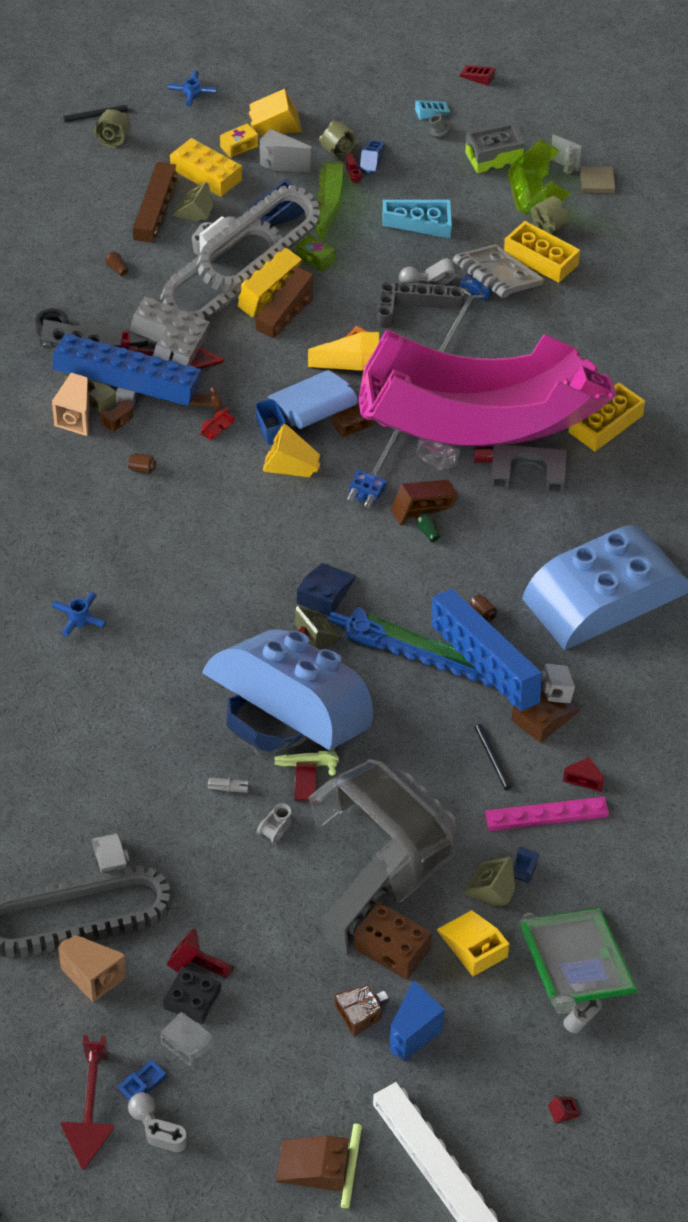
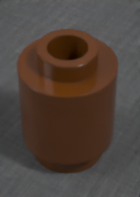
M135 453L129 456L128 468L134 472L151 474L152 470L156 469V459H154L153 455Z
M476 595L471 599L470 606L487 622L495 619L497 609L485 596Z

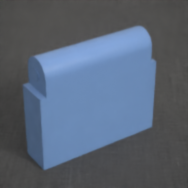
M329 370L267 396L268 400L273 399L277 402L285 422L290 426L295 425L299 429L352 407L358 402L355 392L350 388V384Z

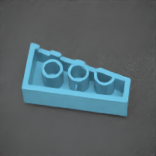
M383 200V226L451 238L450 200Z

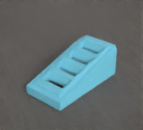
M422 100L415 102V111L420 120L431 118L436 114H441L442 116L451 114L446 102Z

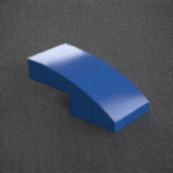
M151 1059L138 1073L132 1072L117 1088L130 1101L131 1097L136 1093H148L168 1076Z

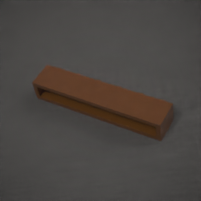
M156 162L133 226L134 240L153 243L155 237H158L159 225L162 226L163 214L166 215L167 203H170L171 192H174L175 189L174 182L178 181L179 172H176V164Z

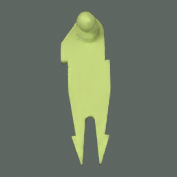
M335 748L328 751H319V753L276 756L275 760L277 761H275V765L287 767L296 766L297 762L317 763V766L327 765L329 767V775L334 776L339 757L334 751Z

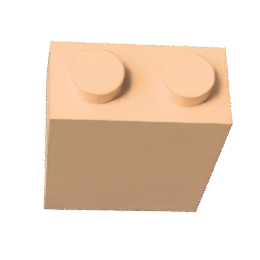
M70 373L52 400L54 426L85 436L89 434L87 377Z

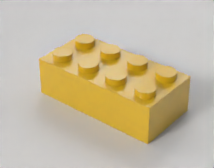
M190 138L170 154V164H176V172H179L180 175L198 185L207 182L210 191L220 197L242 181V165L193 138Z
M526 221L505 238L504 250L524 265L558 283L579 265L580 249Z
M284 248L281 252L278 251L271 261H266L263 268L256 270L249 280L246 279L242 283L237 306L254 318L268 302H272L275 292L282 290L285 285L284 280L287 277L291 278L294 274L292 271L294 267L300 268L302 259L288 248Z
M619 382L614 385L616 396L597 412L569 427L568 433L595 452L644 414L645 400Z

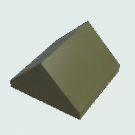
M300 606L295 608V626L298 629L301 626H305L306 636H308L309 643L312 646L320 649L341 638L321 612Z

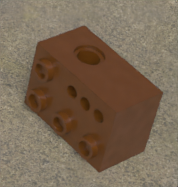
M378 902L355 930L354 949L408 980L429 953L432 932Z

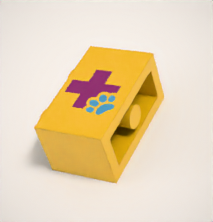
M247 123L221 134L220 147L232 158L258 147V134Z

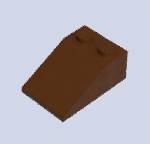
M541 690L539 704L523 711L513 706L512 721L541 744L580 712L581 709L573 702L547 701L545 693Z
M317 1136L283 1140L276 1182L343 1191L349 1154V1138Z

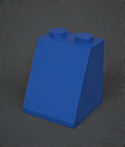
M415 981L411 983L391 1024L390 1050L394 1056L400 1057L403 1061L407 1060L443 1030L444 1008Z

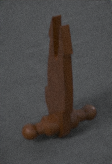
M212 387L210 395L195 393L190 404L213 406L216 414L222 407L221 404L223 402L222 398L217 394L216 387Z

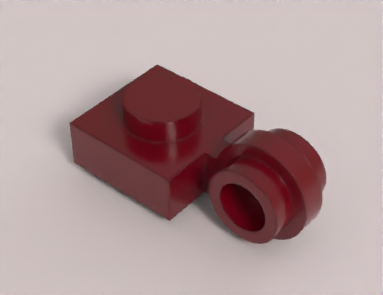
M353 153L346 154V168L349 178L353 183H359L362 180L363 174L358 169V161L354 160Z

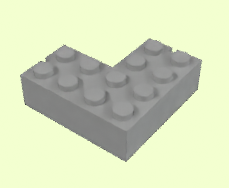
M144 297L133 315L129 331L158 342L153 357L169 361L172 352L174 353L172 361L190 366L206 337L210 322L201 317L191 315L186 311L173 308L168 304L155 301L153 298Z

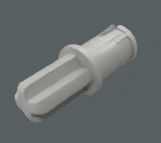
M228 777V779L209 778L208 789L227 791V793L229 791L247 793L249 781L232 780L231 777Z

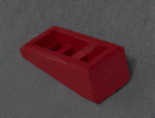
M466 65L460 73V77L489 86L495 78V68Z

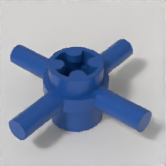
M90 592L85 600L81 598L74 599L69 603V606L58 601L53 602V608L68 614L69 622L61 632L63 636L68 637L74 627H83L88 622L102 628L105 627V620L92 616L89 607L97 597L96 593Z

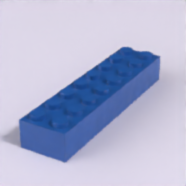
M65 334L53 352L52 370L82 375L89 380L189 406L199 388L201 369L182 365L174 361H167L159 357L148 356L140 352H133L125 348L114 347L107 343L84 339L73 334Z
M453 589L434 595L433 605L431 606V624L433 629L437 630L456 651L465 657L467 662H470L489 683H492L520 711L539 704L542 672Z

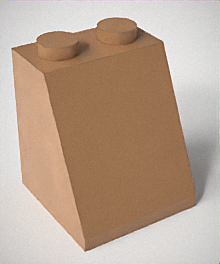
M77 935L64 940L58 947L61 970L92 1002L126 979L125 956L121 952Z

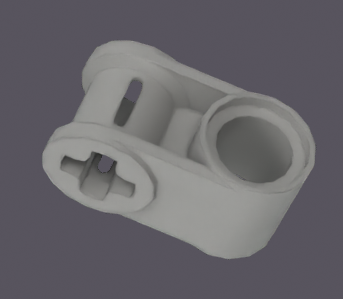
M283 803L276 805L259 824L257 834L266 836L271 839L273 844H276L292 824L290 806Z

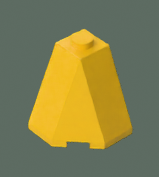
M283 424L274 438L271 450L266 456L263 471L310 478L313 472L316 473L320 467V462H318L320 454L289 426Z

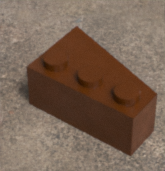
M448 479L401 484L390 511L399 525H403L405 520L411 518L417 520L421 517L420 515L428 512L432 515L452 508L458 493Z

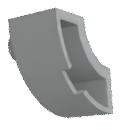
M115 833L92 838L100 872L108 873L110 870H122L126 867L129 857L127 849H122L124 847L122 835Z

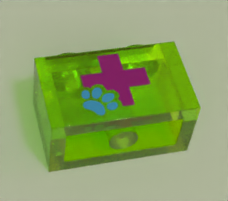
M310 234L296 245V255L321 272L336 261V249Z

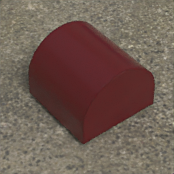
M490 447L473 448L474 463H492L493 450Z

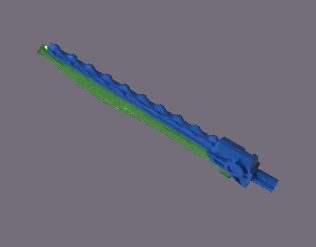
M356 607V610L350 617L335 612L330 613L328 622L345 627L346 640L348 641L351 640L372 649L384 650V648H387L393 655L401 653L408 660L419 659L423 665H436L439 671L448 669L455 676L465 675L470 681L480 680L486 687L493 686L452 645L403 629L378 618L374 613L366 614L360 607Z

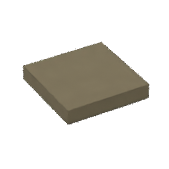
M580 166L582 193H615L613 167Z

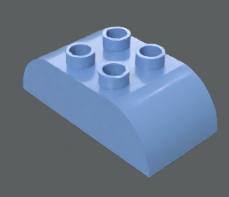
M628 525L550 560L534 575L523 594V601L565 651L687 594L688 579L643 528Z
M276 629L265 631L215 654L207 662L202 672L328 750L370 729L372 725V699L362 678L353 669L341 663L339 654L327 649H317L309 644L308 636L298 631Z

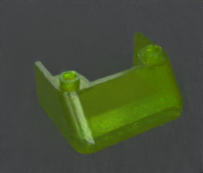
M541 138L517 159L508 170V178L516 210L523 214L531 213L533 206L550 196H555L564 201L570 195L568 190L552 180L543 187L542 179L549 173V162L560 151Z

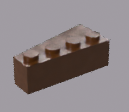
M297 266L294 267L292 270L294 274L291 278L287 277L284 280L285 285L282 290L275 292L272 303L268 302L256 317L257 331L274 338L283 331L287 324L293 321L297 314L302 312L307 304L312 302L314 297L312 273Z

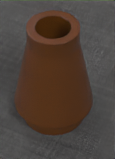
M113 251L106 256L107 266L120 276L128 273V269L119 253Z

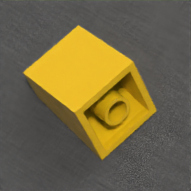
M285 89L249 104L251 110L249 115L252 119L251 126L255 131L257 130L260 136L265 135L270 129L281 134L302 132L298 110Z

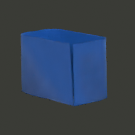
M269 399L256 404L257 424L267 445L272 444L276 434L285 424V419L275 400ZM274 417L278 426L267 428L266 431L263 419Z

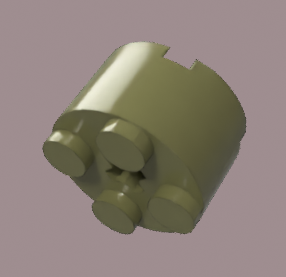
M105 110L94 125L93 133L95 138H98L100 144L105 147H118L130 133L131 124L129 116L117 110Z
M333 120L319 137L322 148L335 159L341 160V156L351 154L355 150L358 143L356 141L358 134L344 122Z
M550 196L531 208L532 225L552 235L569 223L568 210L562 207L561 204L563 202L559 198Z

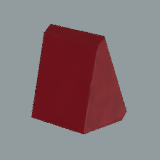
M589 757L565 767L563 782L602 792L604 777Z

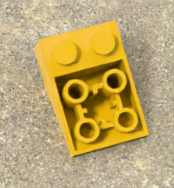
M472 910L437 929V932L473 977L508 957V941L496 927Z

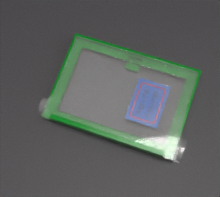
M600 908L535 917L533 913L528 912L519 920L521 931L552 1006H554L557 1013L567 1014L571 1012L578 1002L636 993L637 988Z

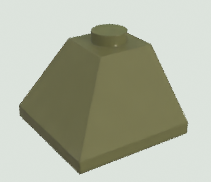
M204 182L185 193L172 215L194 222L202 219L206 220L211 215L210 211L213 208L209 184Z
M507 857L481 862L465 888L464 894L492 907L507 905L515 891L512 859Z

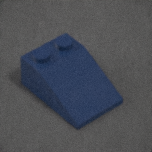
M285 178L247 209L250 211L254 205L256 206L258 202L264 200L267 195H271L275 189L279 190L282 186H286L288 189L289 185H292L288 178ZM283 201L259 220H261V225L266 221L270 223L271 227L295 219L305 211L296 202Z
M321 563L305 576L298 587L297 604L330 616L331 612H335L356 579V576Z

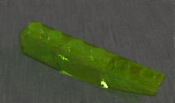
M323 162V168H320L319 178L322 179H319V189L322 190H318V200L321 202H318L319 206L317 210H320L317 223L320 224H316V234H319V241H323L329 232L340 207L343 162Z

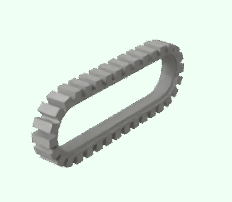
M289 185L288 189L286 186L280 187L279 190L275 189L271 195H267L264 200L258 202L250 211L245 212L242 217L237 218L228 228H224L221 233L215 235L214 239L211 238L204 245L197 260L199 276L205 275L203 281L206 284L212 281L211 288L215 290L218 289L219 285L222 292H228L229 288L231 291L237 290L246 279L249 280L256 270L263 268L266 261H271L278 251L281 252L284 248L291 249L303 237L305 238L309 235L320 215V210H317L319 206L317 201H312L314 196L310 192L304 195L305 189L301 187L296 191V186ZM293 201L304 209L306 220L238 274L224 276L216 272L212 267L210 258L214 253L279 203Z
M258 219L214 253L210 261L212 263L248 235L263 237L269 243L270 248L283 237L282 235H277L279 231L275 226L270 230V223L265 221L261 225V220ZM198 256L193 259L192 263L189 262L185 268H181L177 274L175 273L171 276L162 290L160 302L178 310L186 311L175 302L174 292L198 273ZM239 286L235 291H231L229 288L228 292H222L200 310L186 312L208 321L211 316L213 317L217 314L218 310H222L225 305L236 299L241 293L242 288Z

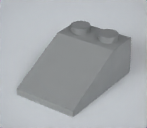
M270 129L260 139V165L273 171L310 174L312 172V147Z

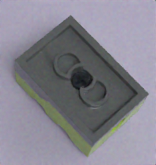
M512 122L467 132L465 153L475 171L481 173L488 171L490 167L499 169L503 168L505 164H522L525 143Z

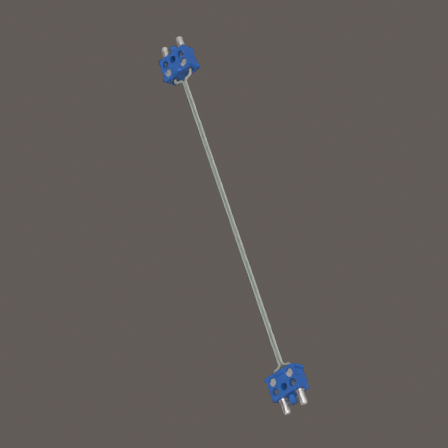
M468 273L464 280L461 281L460 287L464 289L465 294L469 295L442 344L439 350L441 352H444L473 298L484 301L489 299L492 287H486L484 283L482 284L473 275ZM395 430L372 473L356 470L355 477L350 484L348 501L352 502L356 496L360 502L366 500L364 506L370 508L372 503H377L382 492L385 491L387 483L386 480L377 477V474L400 431Z

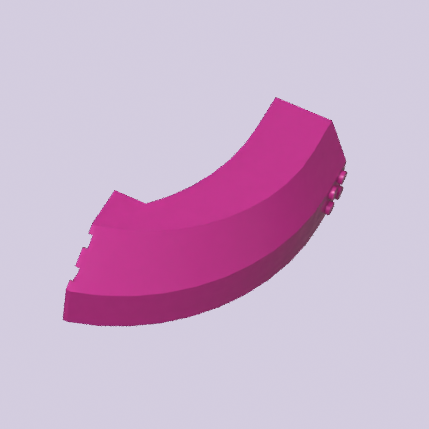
M386 329L364 367L359 393V405L361 415L365 419H372L383 427H390L417 438L457 446L490 447L532 441L562 431L597 412L616 396L611 377L607 374H600L597 371L598 367L588 358L585 360L579 356L580 351L575 347L547 334H543L532 354L511 358L487 359L441 352Z

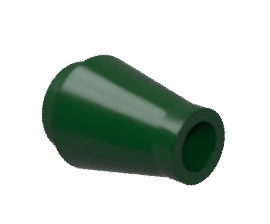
M429 514L419 517L417 519V527L426 535L430 542L439 540L440 535L434 518Z

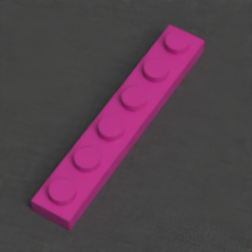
M605 796L485 810L489 831L609 816Z

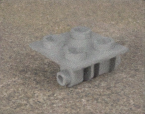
M553 134L550 160L564 165L563 171L566 174H571L574 170L579 172L582 146Z

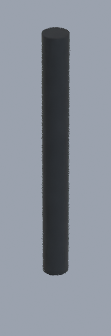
M127 105L65 115L63 119L64 122L101 116L107 109L125 112L128 111Z
M477 724L474 728L504 790L511 789L512 786L482 725Z

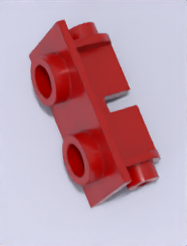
M229 407L224 411L220 409L214 415V419L206 420L202 424V430L199 434L205 433V437L208 440L214 439L222 432L220 427L225 430L232 425L235 418L232 414L229 415L227 413Z

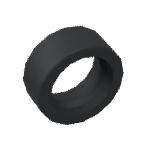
M56 308L41 311L35 319L36 331L39 336H41L44 320L69 324L67 314ZM61 335L55 336L57 340L63 338Z

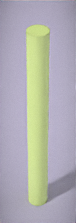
M354 1124L341 1200V1208L345 1209L350 1208L362 1125Z

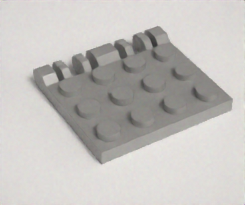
M496 244L459 253L453 258V263L462 269H468V274L473 275L475 279L482 284L484 283L486 287H492V291L501 298H506L511 293L540 286L544 282V278Z

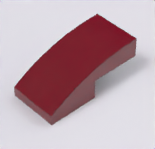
M297 762L294 801H315L317 763Z

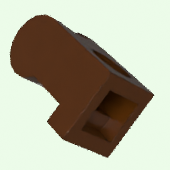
M129 400L120 401L109 412L106 409L100 412L101 424L112 432L118 430L134 417L133 403Z

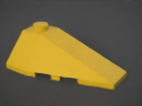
M359 332L355 335L308 349V367L364 370L365 365L379 343V332Z

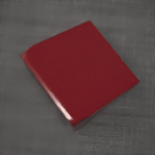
M556 1096L548 1104L555 1123H561L581 1116L573 1097Z

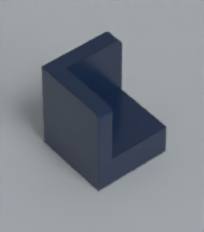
M519 847L516 863L513 867L515 879L530 883L538 865L539 853Z

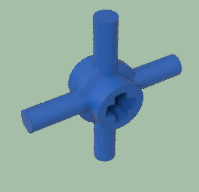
M193 71L192 77L186 79L185 84H168V90H179L185 93L187 106H192L193 99L199 97L201 92L216 94L217 87L202 86L198 80V71Z

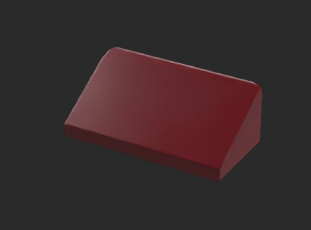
M192 929L178 944L167 962V966L178 973L200 951L196 929Z
M201 950L191 960L192 963L224 978H228L234 969L233 965Z

